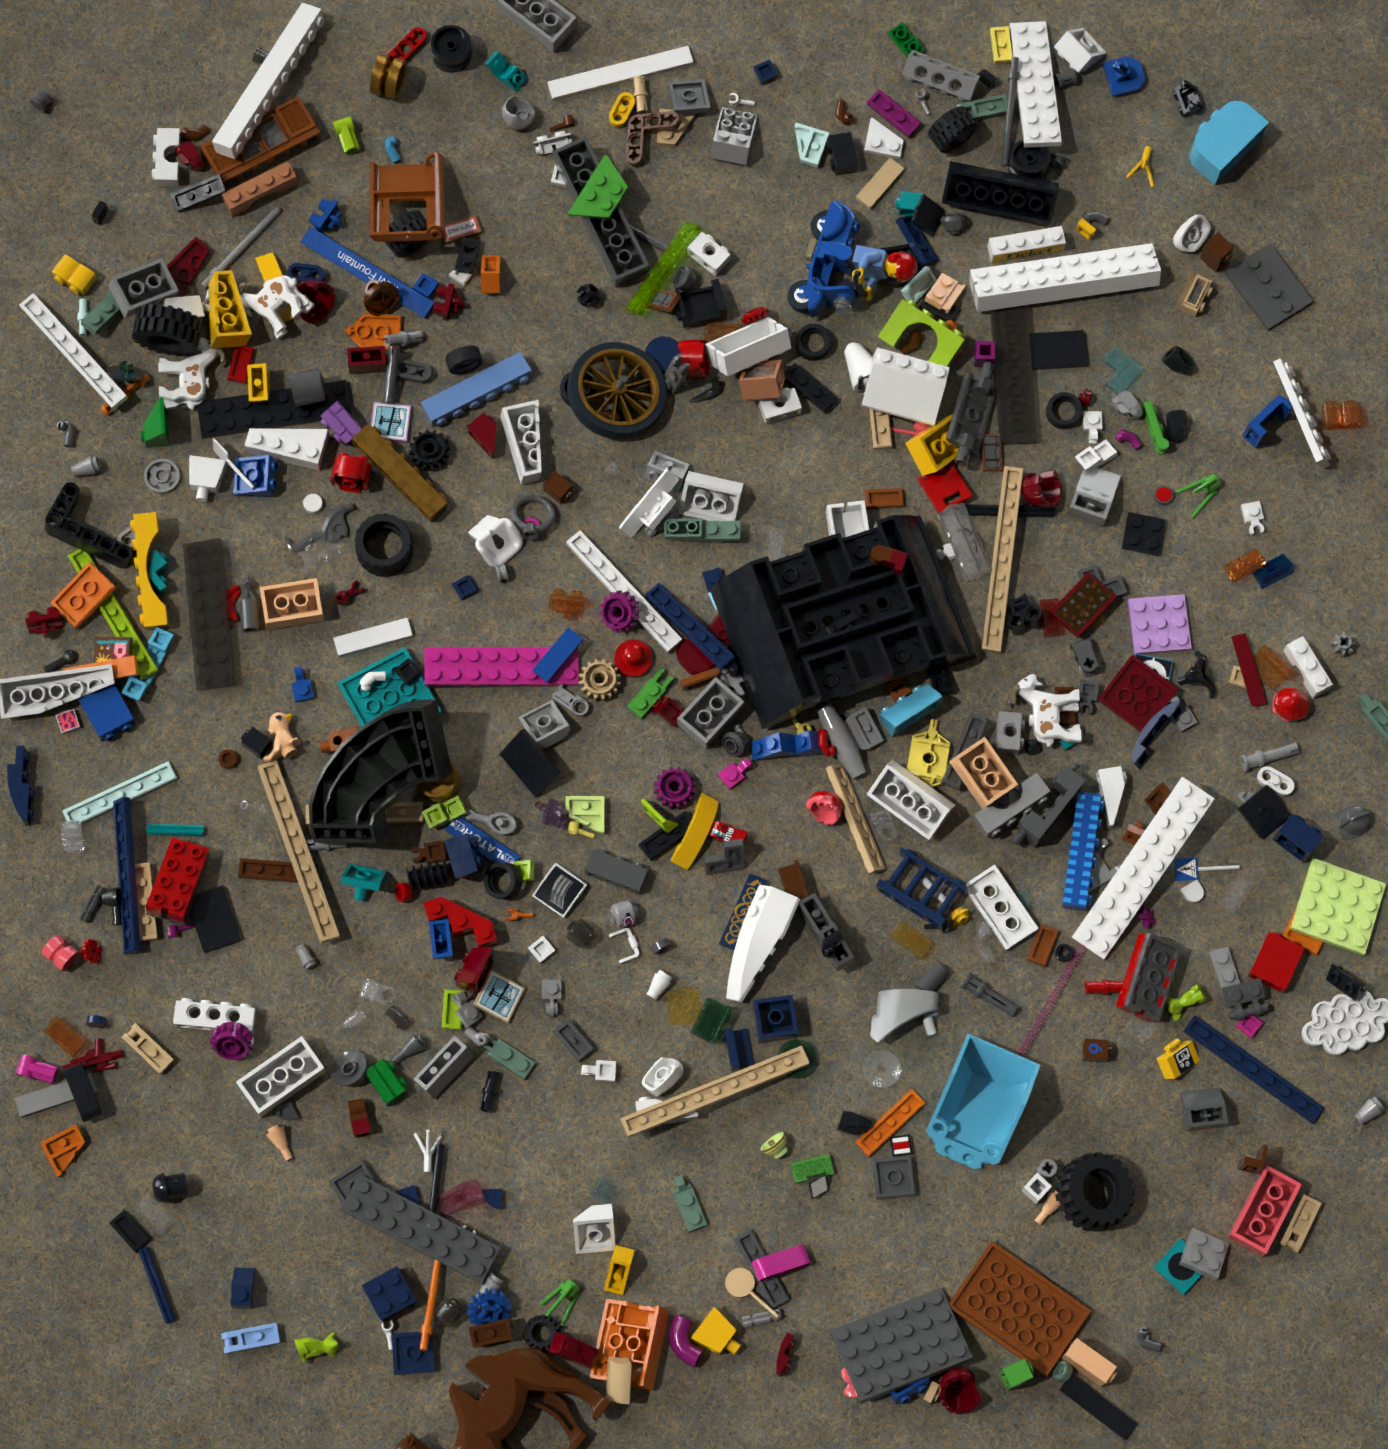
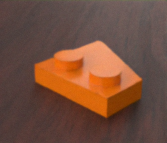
M77 1124L40 1142L57 1177L63 1173L84 1145L85 1140Z

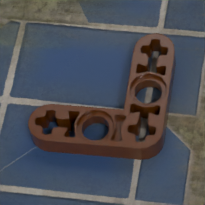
M676 112L633 115L629 119L626 158L631 166L640 167L645 161L646 133L676 130L680 127L682 121ZM653 119H659V123L656 126H651ZM637 137H640V143L637 145H633V140ZM637 154L639 157L636 158V161H633L632 158H635Z

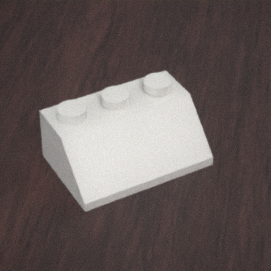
M688 471L679 514L702 518L707 521H735L744 483Z

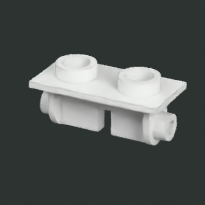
M564 130L554 133L555 137L548 138L547 135L536 137L537 141L533 142V144H538V147H535L536 154L551 153L553 151L552 145L554 144L556 149L571 143L572 140L567 138V135H571V133L566 134Z

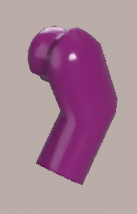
M1122 429L1115 435V439L1118 442L1129 441L1135 450L1143 446L1133 432Z

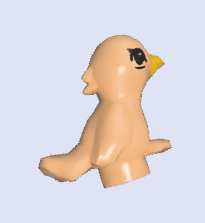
M276 712L270 717L268 731H270V735L275 733L276 736L271 753L265 756L263 761L273 762L281 757L290 759L297 753V747L301 744V741L297 737L293 738L288 729L289 723L294 716L293 714Z

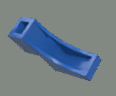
M810 730L796 735L778 732L751 742L753 761L792 755L815 756L823 753L818 745V732Z

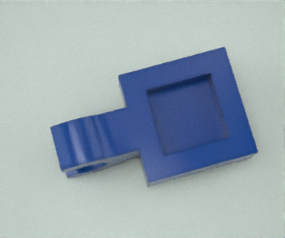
M302 667L294 668L297 682L291 683L295 703L314 699L310 679L304 680Z

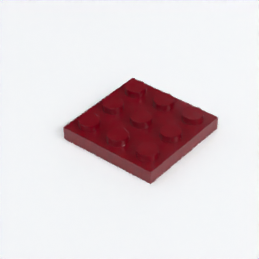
M1132 654L1097 701L1141 733L1150 719L1166 706L1178 688Z

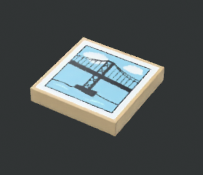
M489 970L473 1006L508 1023L525 988L495 971Z

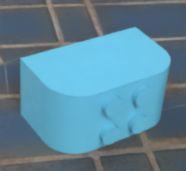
M1231 101L1220 110L1216 109L1210 116L1211 119L1208 122L1204 121L1199 126V131L1190 150L1189 157L1193 167L1214 185L1263 138L1269 122L1249 104L1242 101Z

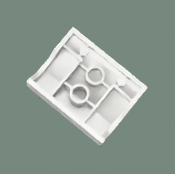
M877 347L872 358L870 375L861 406L934 426L950 367Z

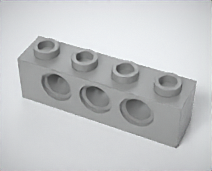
M912 50L908 55L902 73L910 81L917 80L926 87L940 89V92L944 94L956 95L962 101H970L980 79V76L915 50ZM920 67L926 68L927 73H922ZM937 74H942L945 80H939ZM954 80H958L962 86L957 87L954 84Z

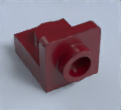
M661 697L653 704L654 708L651 713L659 715L671 726H675L677 718L684 712V709L670 697Z

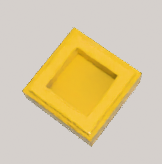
M1081 218L1076 227V231L1088 240H1091L1095 235L1096 229L1083 218Z

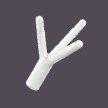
M428 1129L426 1131V1148L418 1133H414L424 1154V1172H432V1155L436 1150L437 1144L443 1138L439 1136L430 1150L431 1136Z

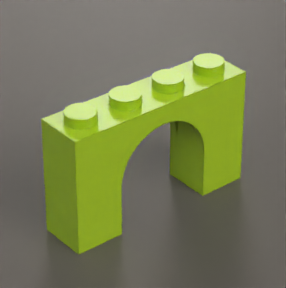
M902 299L878 335V338L896 348L910 327L917 324L929 325L936 332L938 342L936 350L928 362L950 367L966 342L963 339L964 334L956 329L954 331L947 328L949 324L941 319L938 322L932 319V313L925 309L920 311L916 308L918 304L908 299L905 301Z

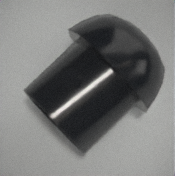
M161 1173L153 1179V1194L157 1201L168 1203L170 1199L188 1197L185 1173L168 1176Z

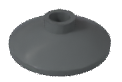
M356 1050L341 1054L332 1065V1080L339 1086H350L358 1082L367 1069L366 1057Z

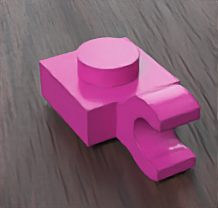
M748 758L744 759L737 767L732 762L719 772L718 776L730 790L745 779L742 773L749 769L752 763Z

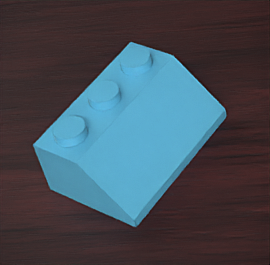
M929 684L923 687L919 685L912 690L913 693L911 695L900 697L896 701L897 704L892 707L888 705L880 711L879 720L891 737L937 709L942 699L941 694Z

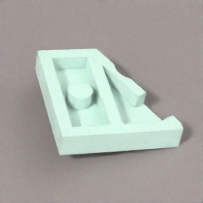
M795 123L800 163L818 168L829 138V132Z

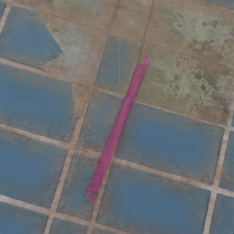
M1079 945L1078 948L1083 945ZM1083 946V947H1084V946ZM1084 947V952H1085V947ZM1077 948V949H1078V948ZM1075 951V954H1074V955H1077L1076 952H1079V951ZM1079 952V953H1081V954H1084V952H1083V953ZM1073 955L1072 958H1074V955ZM1077 955V956H1079V955ZM1079 956L1080 958H1082L1081 956ZM1071 958V959H1072V958ZM1075 958V959H1077V958ZM1077 959L1078 961H1080L1079 959ZM1071 960V961H1072V960ZM1069 961V962H1070V961ZM1072 961V962H1075V961ZM1070 962V963H1071V962ZM1075 962L1076 964H1078L1077 962ZM1068 964V966H1069V964ZM1070 964V965H1073V964ZM1073 965V966H1075V965ZM1075 966V967H1076V966ZM1066 967V969H1067V967ZM1068 967V968H1071V967ZM1071 968V969H1073V968ZM1073 969V970H1074V969ZM1064 970V972L1069 970ZM1069 971V972H1071V971ZM1071 972V973H1073V972ZM1062 973V975L1067 973ZM1067 974V975H1069V974ZM1069 975V976H1071V975ZM1061 976V977H1065V976ZM1065 977V978H1067V977ZM1062 978L1059 979V982H1058V983H1060V980H1063V979H1062ZM1067 978L1069 980V978ZM1063 980V981H1065V980ZM1065 981L1067 983V981ZM1057 983L1056 986H1058V983ZM1061 983V984H1063V983ZM1063 984L1064 986H1066L1065 984ZM1055 986V987H1056V986ZM1058 986V987H1061V986ZM1061 987L1062 989H1064L1063 987ZM1055 988V989H1056V988ZM1053 989V990H1054V989ZM1056 989V990H1059V989ZM1054 990V991H1055V990ZM1059 990L1060 992H1062L1061 990ZM1052 992V994H1053V992ZM1054 992V993H1057V992ZM1057 993V994H1059V993ZM1059 994V995H1060V994ZM1050 995V997L1055 995ZM1055 996V997H1057V996ZM1057 997V998H1058V997ZM1048 998V1000L1053 998ZM1053 999V1000H1055V999ZM1055 1000V1001H1056V1000ZM1046 1001V1003L1051 1001ZM1051 1002V1003H1053V1002ZM1048 1003L1045 1004V1005H1048ZM1053 1003L1055 1005V1003ZM1048 1005V1006H1051V1005ZM1046 1006L1043 1007L1042 1011H1044V1008H1046ZM1051 1006L1053 1008V1006ZM1046 1008V1009H1049V1008ZM1049 1009L1051 1011V1009ZM1041 1011V1013H1042V1011ZM1044 1011V1012H1047V1011ZM1047 1012L1049 1014V1012ZM1039 1014V1016H1040V1014ZM1042 1014V1015H1045V1014ZM1045 1015L1046 1017H1048L1047 1015ZM1037 1017V1018L1039 1019V1018H1043V1017ZM1043 1018L1044 1020H1046L1045 1018ZM1036 1020V1022L1040 1020ZM1040 1021V1022L1044 1023L1043 1021ZM1034 1023V1025L1038 1023ZM1038 1024V1025L1042 1026L1041 1024ZM1032 1026V1028L1036 1026ZM1036 1027V1028H1038V1027ZM1038 1028V1029H1040V1028ZM1031 1029V1030H1034V1029ZM1040 1029V1030H1041V1029ZM1030 1030V1031H1031V1030ZM1034 1030V1031H1036V1030ZM1031 1031V1032H1032V1031ZM1036 1031L1037 1033H1039L1038 1031ZM1029 1032V1033H1031V1032ZM1028 1033V1034H1029V1033ZM1032 1033V1034H1034V1033ZM1029 1034V1035H1030V1034ZM1034 1034L1035 1036H1037L1036 1034ZM1027 1036V1038H1028V1036ZM1029 1036V1037H1032V1036ZM1032 1037V1038H1034V1037ZM1034 1038V1039H1035V1038ZM1025 1039V1041L1030 1039ZM1030 1040V1041H1032V1040ZM1032 1041V1042H1033V1041ZM1023 1042V1044L1028 1042ZM1028 1043V1044H1030V1043ZM1030 1044V1045H1031V1044ZM1021 1045V1047L1026 1045ZM1026 1046V1047H1028V1046ZM1028 1047V1048H1030V1047ZM1020 1048V1049H1023V1048ZM1023 1049V1050H1026V1049ZM1021 1050L1018 1051L1017 1055H1019V1052H1021ZM1026 1050L1028 1052V1050ZM1021 1052V1053H1024V1052ZM1024 1053L1026 1055V1053ZM1019 1055V1056H1021V1057H1024V1056H1022V1055Z

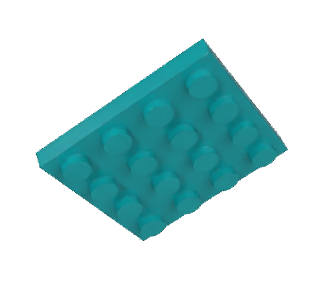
M405 647L337 682L361 727L402 703L417 700H435L428 686H425L421 674L406 686L394 672V669L408 658L413 662ZM386 672V681H374L369 691L361 689L360 680L367 673Z

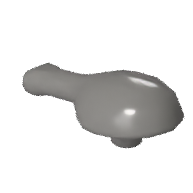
M468 810V814L465 817L467 821L474 820L487 824L493 832L500 835L511 834L517 828V822L514 817L504 812L485 816L475 813L473 810Z

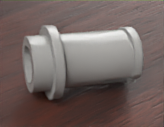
M302 944L295 949L303 963V968L310 970L317 965L316 958L312 957L306 944Z

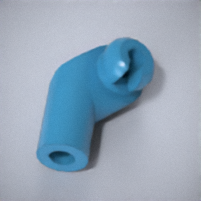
M394 136L386 138L385 148L394 163L401 159L394 147L398 144V141Z

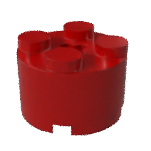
M706 339L678 342V351L681 352L683 357L680 364L688 363L690 365L686 378L707 377V374H709L710 365L705 349V344L708 343Z
M339 453L334 461L330 483L333 486L337 484L340 486L339 490L353 493H360L361 489L366 491L372 466L368 462L369 459L365 456L356 457L350 456L347 453Z

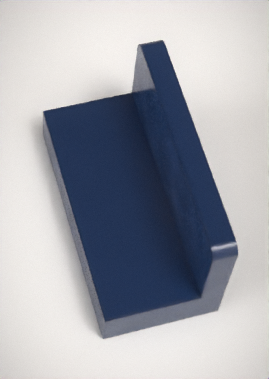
M732 1028L724 1030L731 1071L741 1070L754 1065L748 1030L733 1031Z

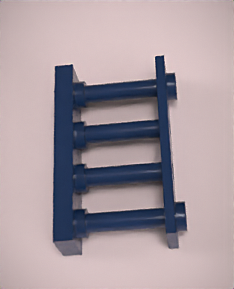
M901 848L900 856L903 857V860L889 880L883 881L880 879L876 884L877 891L942 931L946 926L944 914L958 893L964 896L968 894L966 884L960 879L954 880L918 858L914 851ZM909 863H912L920 869L907 888L901 892L895 888V884ZM928 873L935 877V881L922 900H914L911 894L924 875ZM945 883L952 890L939 909L932 911L928 908V903L941 884Z

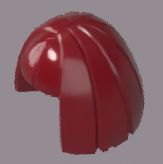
M310 280L300 282L296 285L298 291L306 295L315 306L308 313L302 312L299 316L309 324H317L323 321L330 314V310L333 309L336 298L335 293H333L334 289L323 281Z
M1050 470L1039 475L1035 473L1025 475L1021 483L1023 499L1027 503L1041 508H1053L1059 505L1061 502L1060 497H1062V483L1060 478H1058V473L1055 470Z
M956 1367L943 1375L939 1385V1397L947 1411L955 1412L956 1414L969 1413L981 1404L983 1399L975 1387L976 1379L971 1370L964 1367Z

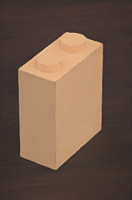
M1077 1338L1061 1357L1063 1361L1071 1364L1073 1368L1100 1387L1111 1383L1117 1374L1114 1372L1117 1366Z

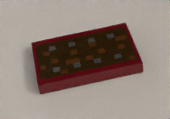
M1088 572L1050 611V614L1073 635L1079 638L1111 605L1116 596Z

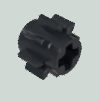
M593 284L582 285L577 290V293H579L577 300L585 307L595 306L600 300L597 297L600 292Z

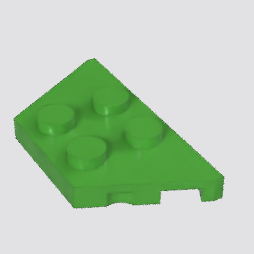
M607 155L603 156L569 210L568 216H585V218L592 219L597 217L609 220L627 192L628 186Z

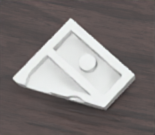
M871 118L864 152L900 159L904 140L874 118Z

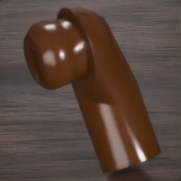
M917 330L911 331L910 342L900 347L903 355L919 349L922 341L921 332Z

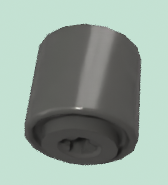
M318 368L288 375L296 408L326 400L325 395L327 392L322 373H319Z

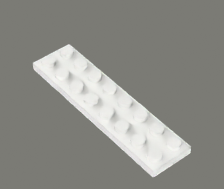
M1046 21L1010 23L1013 57L1019 58V80H1017L1016 86L1024 148L1061 146L1062 140Z

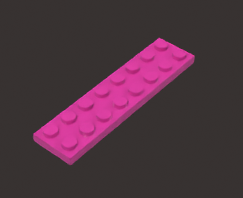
M424 647L425 686H559L561 684L563 686H578V647L548 683L533 673L532 669L551 647Z

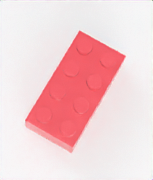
M1266 1165L1261 1170L1227 1238L1261 1257L1266 1255L1302 1184Z

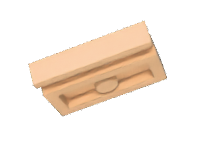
M941 273L924 301L940 310L941 308L946 310L945 313L948 314L963 292L965 285H960L955 279Z

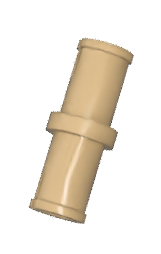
M635 76L633 78L635 88L633 96L636 99L637 114H640V112L641 114H647L646 98L648 97V92L645 89V77Z

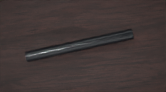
M437 1144L429 1204V1211L435 1214L437 1213L445 1146L443 1144Z

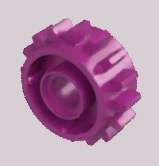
M618 590L616 593L611 592L609 596L603 598L605 602L600 604L602 607L600 614H602L601 620L606 623V627H611L613 632L617 630L619 633L625 632V630L629 631L632 629L631 626L637 625L636 620L640 619L639 612L641 609H639V601L636 602L634 595L630 596L628 591L622 593V590ZM619 607L622 609V616L618 612Z
M670 767L669 771L663 769V775H657L658 781H654V786L658 787L654 789V794H659L656 800H662V806L668 804L669 809L673 806L679 809L681 804L686 807V801H692L691 795L695 794V790L692 788L696 784L691 782L693 776H688L687 770L681 771L680 767L677 770ZM676 784L680 789L674 792L669 787Z
M226 1022L220 1026L217 1025L216 1030L212 1031L210 1044H213L212 1049L222 1058L238 1060L252 1052L255 1039L252 1038L253 1033L243 1024Z

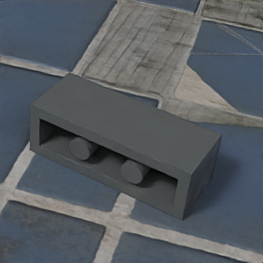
M593 849L585 868V875L638 895L648 874V870L645 869L644 865L636 862L634 864L629 863L626 858L621 856L613 857L603 849H598V851Z

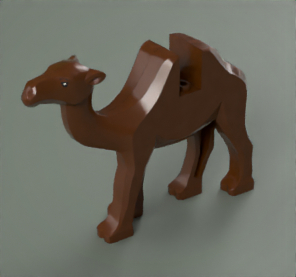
M519 1348L496 1356H477L472 1358L465 1365V1368L486 1384L488 1389L484 1387L477 1396L479 1401H476L453 1382L450 1385L449 1397L459 1425L457 1439L452 1449H515L509 1436L520 1422L527 1405L542 1409L553 1416L568 1436L569 1449H578L588 1436V1433L578 1427L568 1410L566 1402L554 1393L571 1394L590 1405L592 1419L598 1421L611 1401L586 1385L576 1375L558 1365L540 1349ZM409 1433L397 1444L395 1449L428 1448L418 1441L413 1433Z

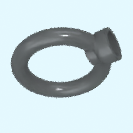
M540 495L520 497L512 505L510 513L513 523L523 531V537L528 540L537 539L538 533L549 529L556 518L553 504ZM528 502L540 503L548 510V519L541 525H536L535 523L525 524L518 516L519 508Z

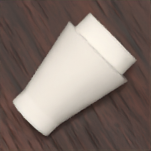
M659 970L657 974H654L647 995L657 1000L671 985L672 977Z

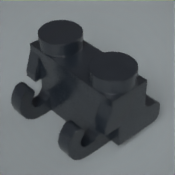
M1186 80L1182 81L1181 85L1173 91L1174 98L1180 102L1181 106L1178 107V110L1182 117L1193 115L1198 110L1204 108V104L1200 101L1198 95V87Z

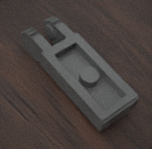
M681 354L676 355L672 359L664 374L666 391L671 396L679 391L690 368L688 363L680 364L683 359Z

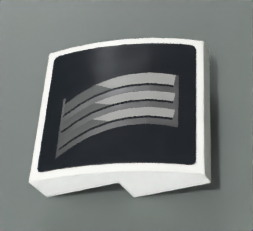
M555 863L532 896L565 918L588 884L558 863Z

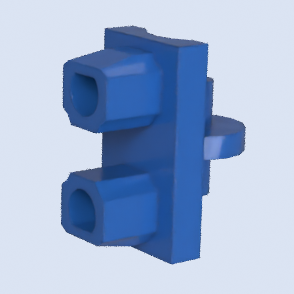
M323 198L318 206L319 210L324 212L323 215L320 216L313 213L309 218V223L320 233H323L326 227L330 230L334 226L341 227L342 222L339 219L342 215L337 212L339 209L337 206L338 201L333 199L331 202Z

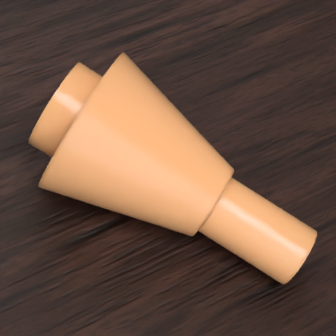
M277 1124L267 1129L269 1133L266 1136L281 1151L285 1160L287 1161L293 1156L287 1147L288 1143L284 1126L279 1127Z
M1056 1190L1053 1193L1049 1191L1042 1211L1035 1219L1040 1225H1042L1048 1215L1054 1213L1059 1209L1058 1206H1061L1060 1202L1056 1201L1055 1195L1058 1194Z

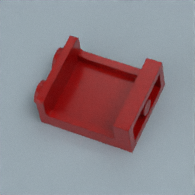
M1268 932L1257 958L1248 973V977L1252 979L1260 978L1262 984L1284 993L1305 948L1301 947V944L1294 940L1288 941L1284 939L1280 933Z

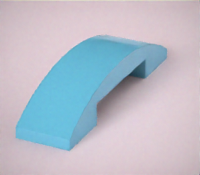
M156 627L148 641L146 650L159 670L174 634ZM156 674L143 681L139 675L129 677L122 694L140 701Z

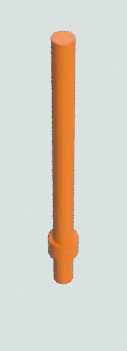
M434 1260L424 1325H421L420 1331L422 1337L419 1350L421 1351L428 1350L429 1338L433 1332L432 1320L442 1263Z

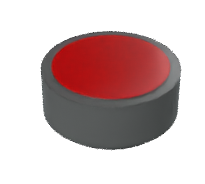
M1159 486L1154 492V500L1160 505L1169 504L1173 498V491L1168 486Z

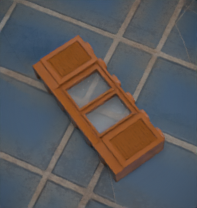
M299 96L287 100L278 107H273L268 113L263 115L260 124L256 126L251 138L247 140L242 152L238 154L236 159L216 153L212 140L205 142L200 147L214 175L222 174L224 182L233 178L236 182L242 180L243 173L249 170L252 173H256L259 171L258 165L266 161L269 165L275 163L274 157L282 153L287 157L291 155L293 147L300 145L301 148H305L308 145L307 140L316 137L319 141L321 136L316 124Z

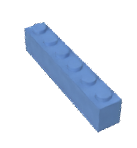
M519 352L422 401L421 408L432 427L435 425L441 426L447 422V419L461 416L464 410L468 408L475 409L480 405V402L484 400L490 401L502 391H510L515 384L526 383L532 376L531 369L522 353Z

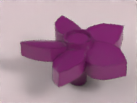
M1142 905V913L1138 917L1140 920H1143L1144 928L1155 925L1156 921L1152 917L1154 910L1147 911L1145 905Z

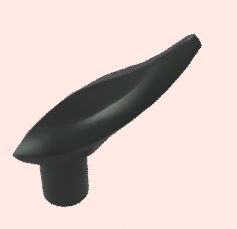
M712 379V388L692 398L690 403L704 401L718 395L723 389L722 386H719V379Z

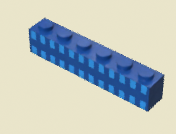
M1078 791L1062 906L1065 909L1086 911V906H1090L1092 895L1088 894V889L1093 887L1094 876L1090 874L1091 868L1096 866L1097 857H1093L1094 849L1098 850L1099 838L1095 837L1096 831L1101 829L1102 820L1098 819L1099 812H1103L1104 801H1101V794Z

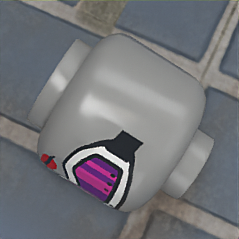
M628 900L614 903L609 910L610 921L612 925L615 924L618 928L634 925L636 917L639 916L637 906H633Z

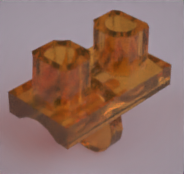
M555 588L553 593L550 594L549 610L563 613V619H567V614L583 613L584 597H582L581 591L574 590L571 592V596H566L562 589Z

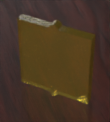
M698 987L666 991L670 1025H688V1023L702 1021Z

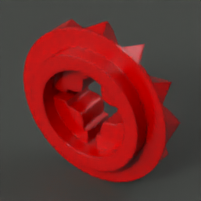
M763 306L757 307L743 314L740 320L743 324L756 322L769 314V309Z

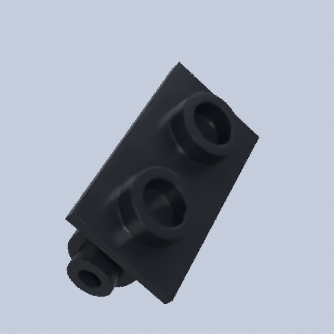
M1335 964L1331 965L1325 980L1354 1001L1357 1000L1359 993L1364 994L1367 988L1364 983H1360L1355 978H1352L1342 967H1337Z

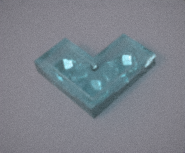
M1115 345L1102 359L1106 365L1115 371L1105 386L1116 395L1126 390L1143 370L1141 365Z

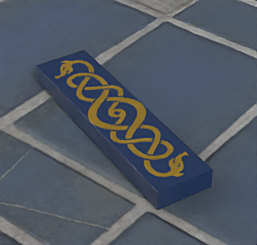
M749 874L719 945L733 951L735 950L742 924L759 885L766 886L768 881Z

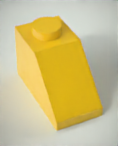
M266 363L247 365L249 402L268 401L271 388L269 367Z
M615 1245L604 1287L605 1291L620 1295L624 1294L635 1250Z

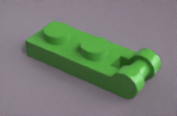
M1151 401L1144 402L1142 406L1143 415L1157 454L1163 455L1169 447V442L1163 438L1162 434L1164 431L1162 424L1158 423L1156 407L1152 406Z

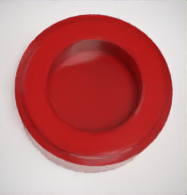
M406 882L398 883L394 888V895L399 902H407L411 899V888Z

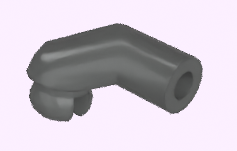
M1096 210L1087 211L1082 214V218L1089 224L1091 220H1096L1105 225L1109 218Z
M1143 1326L1136 1331V1338L1140 1346L1159 1352L1161 1342L1151 1340L1148 1329Z

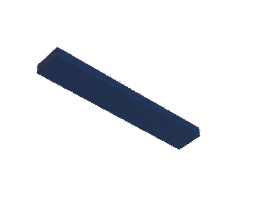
M660 583L645 594V597L718 669L723 671L736 660V657Z

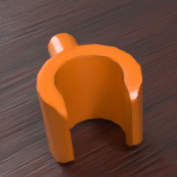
M514 908L505 910V912L509 911L512 914V917L505 918L506 921L516 920L521 917L533 918V913H521Z

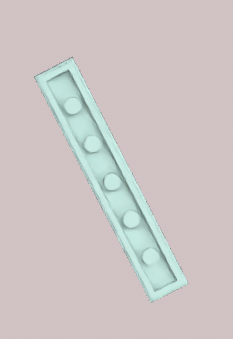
M168 761L75 804L62 812L70 829L112 810L113 801L130 797V801L177 780V777Z

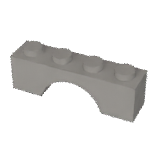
M1038 773L1021 783L1019 787L1021 797L1016 806L1010 809H998L988 805L973 816L972 820L985 838L990 835L992 837L996 836L1002 831L1000 828L1005 825L1011 826L1017 821L1016 818L1018 816L1030 813L1034 805L1037 803L1042 805L1049 799L1050 790Z

